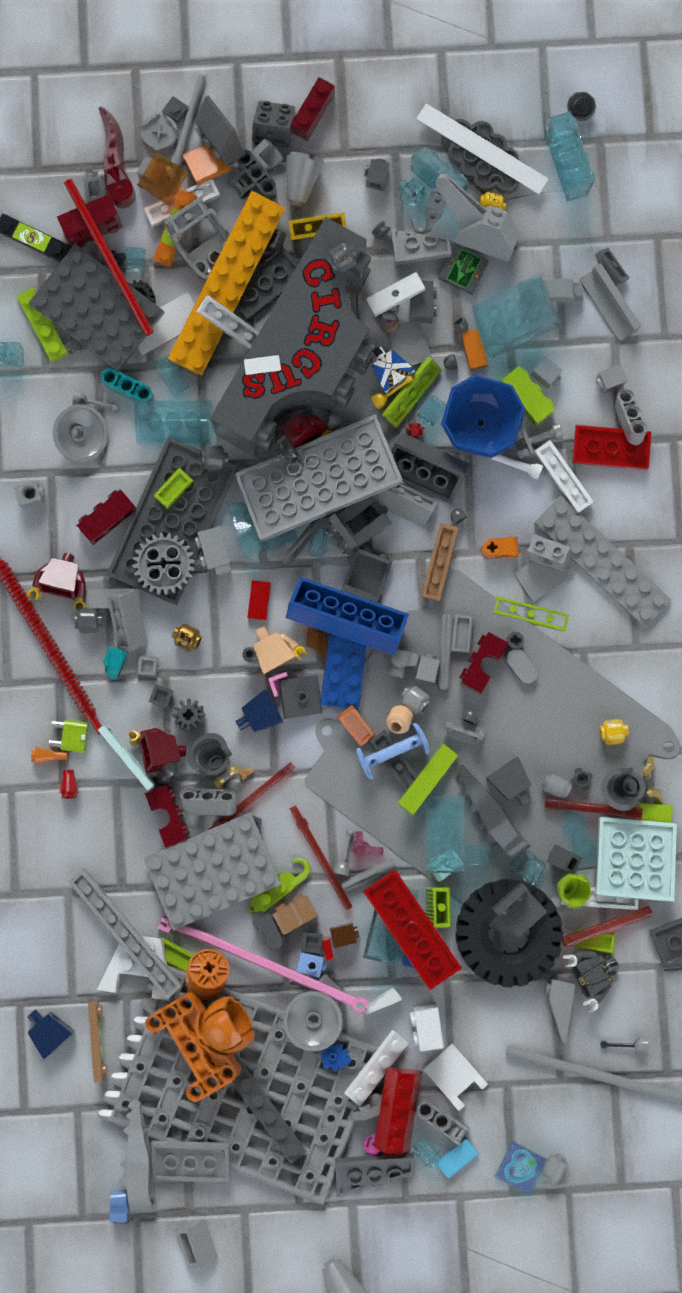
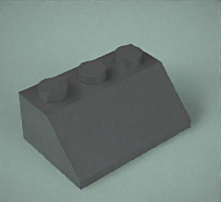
M207 95L195 117L197 125L195 130L201 139L204 137L207 148L209 150L213 149L212 152L216 160H221L227 166L245 154L234 127L210 96Z

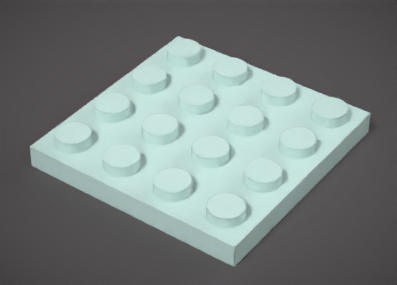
M599 817L595 895L674 902L677 824Z

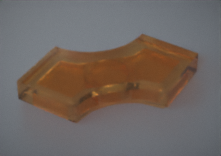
M308 627L306 647L314 649L320 655L323 668H325L328 644L327 632Z

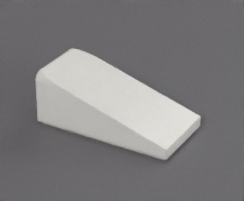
M391 986L369 1003V1007H364L367 1008L364 1015L403 999L394 986Z

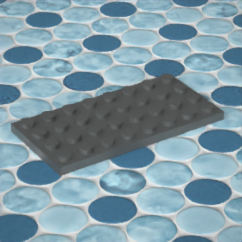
M167 437L107 572V576L177 606L186 584H181L183 590L176 587V594L169 590L167 596L164 590L158 595L157 589L152 593L150 592V586L144 589L145 581L142 583L138 582L141 576H135L134 573L138 569L132 567V565L138 564V562L133 560V557H139L135 550L141 551L140 543L146 545L145 538L152 541L153 534L158 539L160 533L164 535V538L170 533L171 539L177 535L179 537L178 542L185 540L183 547L190 546L187 553L193 552L194 555L190 559L197 562L201 553V548L197 549L195 543L197 532L212 528L238 466L228 462L224 464L222 470H206L199 463V449ZM180 468L194 482L167 509L153 495ZM172 549L168 553L169 558H175L178 555L176 549ZM152 551L149 554V559L156 560L159 553ZM163 560L162 564H147V567L161 565L164 569L167 564L179 565L181 561L167 563L166 560ZM173 568L170 571V577H177L179 569ZM153 570L150 577L157 579L160 576V571Z

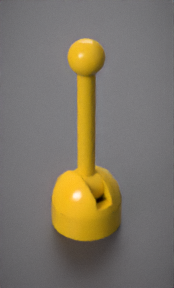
M407 376L405 381L385 395L382 393L375 394L371 397L372 402L381 410L387 404V397L405 384L412 383L413 378Z

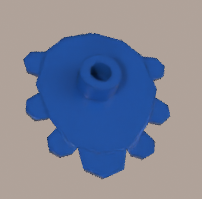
M332 1044L328 1048L323 1049L321 1060L324 1064V1069H328V1067L333 1068V1071H337L338 1067L345 1069V1064L351 1062V1057L348 1056L349 1051L347 1049L343 1050L342 1044L338 1046Z

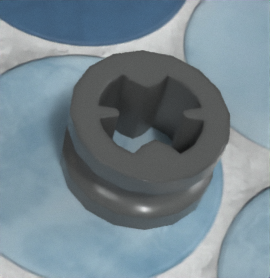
M382 221L373 229L372 234L377 235L376 238L380 240L389 232L390 227H386L385 222Z
M519 632L509 634L506 639L508 642L507 646L511 649L522 647L524 644L523 635ZM512 636L520 638V642L517 643L518 646L510 642V639H513Z

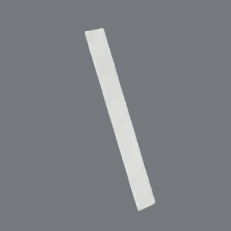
M425 104L417 116L419 121L538 194L548 181V178L428 104Z

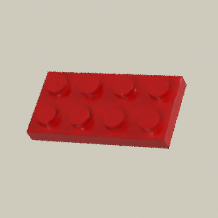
M575 425L572 463L648 470L652 431L646 432L641 444L633 445L628 442L623 429Z

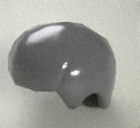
M575 92L568 99L567 109L569 115L577 121L589 120L594 115L596 109L594 97L587 92Z

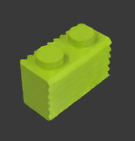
M426 887L425 893L427 895L425 897L427 899L425 901L427 903L425 905L427 907L425 909L427 911L425 913L435 928L451 927L450 887Z

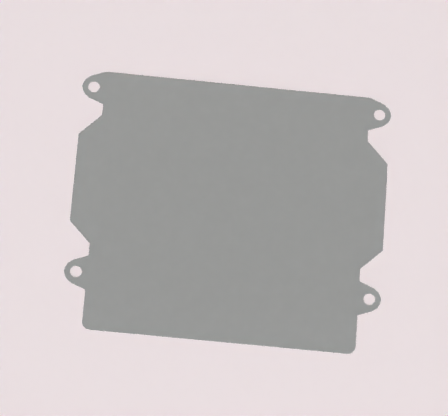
M448 568L440 602L436 601L431 608L405 612L409 616L397 649L424 657L425 654L437 656L436 659L440 660L443 614H451L453 619L454 613L474 615L470 654L451 652L449 688L447 690L438 689L439 667L434 684L415 680L418 666L405 667L404 679L389 675L390 669L393 667L391 662L392 655L374 649L364 663L359 710L356 711L375 735L386 730L395 744L416 735L412 724H419L428 741L429 754H425L421 745L402 753L417 776L443 743L454 751L458 757L415 814L410 815L397 804L405 791L386 764L381 762L370 767L373 779L367 778L357 758L356 750L360 746L341 722L324 719L317 724L315 732L325 752L305 777V785L440 887H450V894L462 903L467 901L470 894L476 889L478 890L483 887L482 885L498 881L499 879H516L529 883L543 891L551 900L554 896L559 897L557 883L565 872L546 862L554 845L556 844L582 858L577 869L595 867L597 864L599 817L630 819L632 816L633 808L626 811L617 810L611 807L604 799L602 782L606 774L616 768L632 767L633 772L638 773L643 778V763L650 754L662 758H672L679 753L680 743L668 724L528 621L494 613L497 598L460 571ZM499 601L497 611L520 616L516 612H510L509 607ZM488 632L505 641L512 632L521 633L524 637V644L519 650L525 653L538 671L537 679L533 683L525 684L521 682L507 664V654L514 650L507 646L499 661L491 657L482 659L481 670L491 676L482 694H478L461 685L462 679L459 676L464 668L468 669L471 662L468 660L473 651L477 653L480 647L477 645L482 634L486 636ZM512 636L513 639H510V642L518 646L517 643L520 642V638ZM407 687H420L429 695L430 706L423 714H413V722L406 733H393L386 725L389 712L395 706H403V697L401 695ZM467 709H474L477 712L478 719L476 724L472 725L485 729L480 747L444 736L443 733L448 718L451 717L466 722L461 719L463 713ZM621 719L624 725H628L629 736H626L625 742L607 745L605 741H601L599 727L602 726L603 722ZM323 726H331L333 731L330 736H324L321 733ZM369 741L360 747L364 757L376 753V750ZM666 741H671L674 744L672 752L664 750L663 745ZM515 757H519L531 783V786L525 789L531 800L522 806L516 797L506 800L486 778ZM458 765H464L497 800L515 829L529 843L530 847L514 860L500 845L486 842L488 831L487 829H479L481 817L478 812H470L473 801L471 797L463 796L465 785L458 782L461 776L455 775ZM576 768H581L582 771L590 772L593 775L587 790H582L581 787L572 785L566 799L563 797L558 798L543 791L544 786L541 785L546 775L549 776L551 773L567 780L571 784L570 780L574 777ZM645 791L643 797H641V798L639 799L640 803H641V802L644 800V798L646 797V795H647V792H646V791ZM453 849L463 863V866L438 882L428 865ZM567 905L557 907V912L560 913L565 910ZM496 916L490 924L509 938H516L515 934L499 917Z

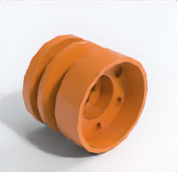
M204 949L191 957L185 975L187 991L197 993L200 1000L217 998L223 992L229 975V963L226 957L213 949Z

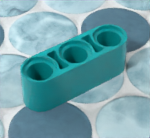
M107 368L101 373V380L108 389L144 406L153 402L154 395L149 386L112 368ZM108 376H115L113 382H106ZM125 384H132V388L130 390H123V386ZM142 392H149V396L146 399L140 398Z

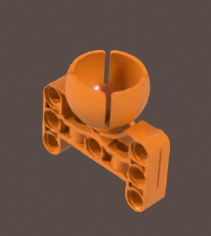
M189 991L156 1010L145 1021L146 1028L153 1033L159 1032L166 1027L197 1078L186 1090L188 1099L193 1102L200 1101L228 1085L240 1074L241 1066L233 1053L245 1049L254 1039L253 1025L248 1013L240 1002L234 1000L231 996L215 1000L206 1010L199 995L194 991ZM186 999H189L191 1001L192 1006H189L186 1003ZM170 1008L174 1009L176 1015L171 1014ZM154 1018L159 1020L160 1025L155 1023ZM190 1043L196 1046V1050L192 1049ZM226 1068L231 1069L232 1072H233V1075L229 1074V1073L227 1072ZM210 1077H213L217 1081V1084H214L211 1081ZM195 1087H198L201 1093L196 1092Z

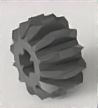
M187 699V705L181 700L180 705L182 708L174 707L175 710L179 711V713L172 714L173 717H179L174 723L177 725L182 722L181 730L187 725L188 732H191V725L196 730L199 729L196 722L204 723L203 720L199 719V717L206 716L205 713H199L204 707L199 706L196 708L198 705L197 700L194 701L192 706L191 699ZM188 710H191V713H194V717H191L190 720H187L188 718L184 717V714H187Z

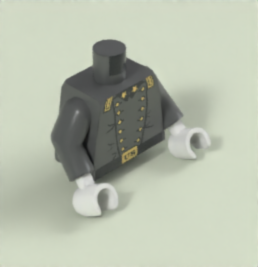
M580 950L571 955H564L563 959H569V964L565 965V967L572 968L584 996L587 999L590 998L583 1005L590 1004L591 1009L588 1012L597 1010L598 1004L605 998L611 988L613 978L610 972L620 968L617 960L614 957L604 961L600 954L597 955L593 951Z

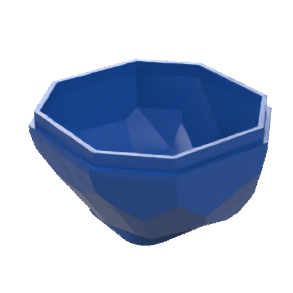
M473 375L451 387L441 426L455 449L485 458H493L515 446L525 407L512 385ZM482 420L484 425L479 426L477 421Z

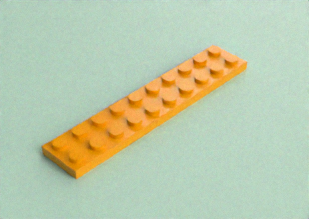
M251 191L168 357L169 361L202 377L224 331L196 311L204 298L209 295L234 313L285 211V207Z

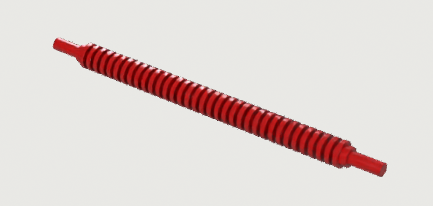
M0 558V580L3 581L2 584L6 585L5 589L8 590L7 592L10 594V597L13 598V602H16L15 605L21 611L20 613L23 615V618L26 619L25 622L31 628V632H34L33 635L37 636L36 640L41 645V648L44 649V653H47V658L50 657L48 660L52 662V666H55L54 670H57L56 673L62 679V683H65L64 686L68 687L66 690L68 692L71 691L69 695L73 696L72 700H76L74 703L79 704L77 708L80 709V713H83L82 716L90 720L98 735H101L98 729L102 725L96 717L97 709L95 707L92 708L94 704L90 703L91 699H87L89 697L88 694L84 695L86 691L83 690V686H80V681L77 682L78 678L75 677V673H72L73 670L69 669L71 666L65 660V656H62L63 653L59 652L60 648L57 647V643H54L55 640L52 639V635H49L50 632L44 626L45 623L41 622L42 618L37 613V610L34 609V605H31L32 602L28 601L30 598L24 592L25 590L21 588L22 585L18 584L19 580L14 575V572L11 571V567H8V562Z

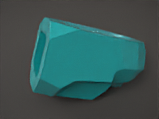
M112 646L108 647L103 663L105 664V673L108 677L116 680L122 672L128 653Z

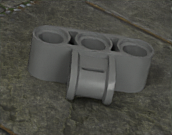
M243 149L245 155L237 159L238 168L241 173L231 180V187H235L241 199L247 198L251 191H257L263 197L271 201L274 200L277 195L275 181L253 153ZM246 158L250 160L248 163L245 164L241 162L243 159ZM254 173L261 174L259 178H254L252 175ZM266 187L273 189L271 192L264 191Z

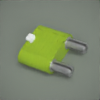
M73 720L51 722L64 724V726L51 724V727L63 728L62 741L49 740V742L60 743L61 745L48 743L49 746L60 747L64 751L85 753L88 722Z

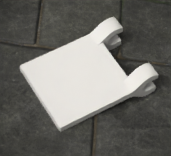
M453 1043L424 1069L426 1074L458 1111L465 1106L458 1095L475 1081L482 1090L488 1085L486 1080L475 1070Z

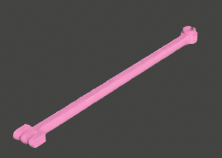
M161 917L160 921L167 925L159 924L157 928L170 933L172 927L169 920ZM185 925L176 929V931L305 987L322 992L333 999L352 1006L357 1013H364L367 1008L359 1009L357 1007L358 1002H362L364 1007H369V1002L364 997L356 998L192 926Z

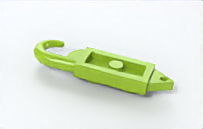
M303 858L292 860V864L302 863L304 871L297 877L289 872L280 874L278 877L281 885L253 896L248 913L259 911L264 913L306 880L311 871L309 862Z

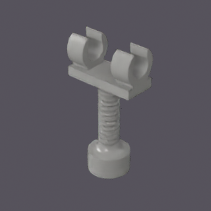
M560 423L551 425L550 431L548 430L528 438L525 429L519 431L516 442L523 439L527 447L517 453L519 459L522 460L534 455L531 446L534 443L550 437H555L556 439L564 437Z

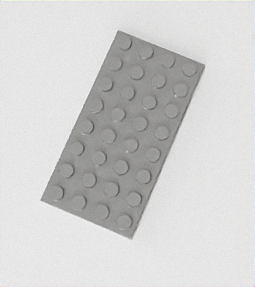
M376 414L295 448L300 455V458L295 463H290V461L284 458L283 454H280L235 473L261 542L404 483Z

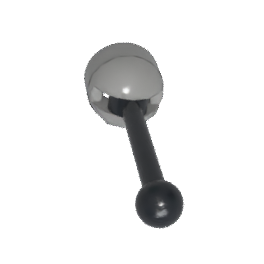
M638 1038L634 1043H607V1041L600 1043L603 1049L607 1047H634L638 1053L648 1054V1038Z

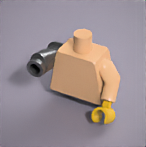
M265 626L255 631L259 642L255 643L254 647L245 648L242 653L244 660L247 662L259 661L264 675L296 657L301 661L299 657L301 653L308 655L304 647L300 646L295 639L284 633L278 634L275 632L269 635Z

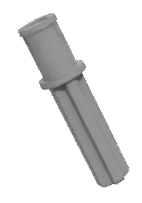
M393 858L379 865L375 864V867L342 881L341 886L343 890L348 892L380 877L381 879L383 875L390 873L394 869L397 870Z

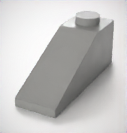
M550 978L549 982H546L545 994H547L559 1038L563 1043H566L576 984L571 981Z

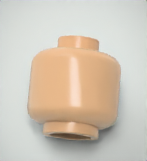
M395 706L389 712L386 725L393 733H406L413 722V713L405 706Z

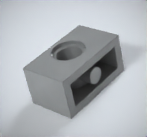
M534 534L527 554L528 559L564 572L571 557V549L569 546Z

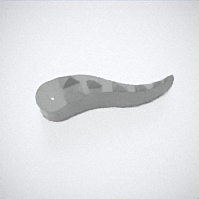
M134 1099L128 1105L132 1110L126 1115L130 1120V1124L123 1130L128 1135V1141L121 1148L127 1152V1159L120 1163V1166L126 1170L125 1175L119 1180V1183L127 1190L128 1203L132 1212L154 1210L156 1205L154 1183L152 1181L151 1145L145 1126L142 1103L138 1099Z

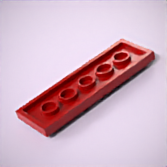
M396 869L363 890L429 990H432L462 969Z

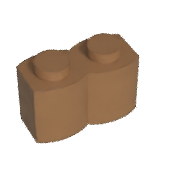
M299 894L291 899L293 903L288 906L283 903L275 908L276 912L273 913V916L284 935L318 916L307 895L303 897L302 894Z

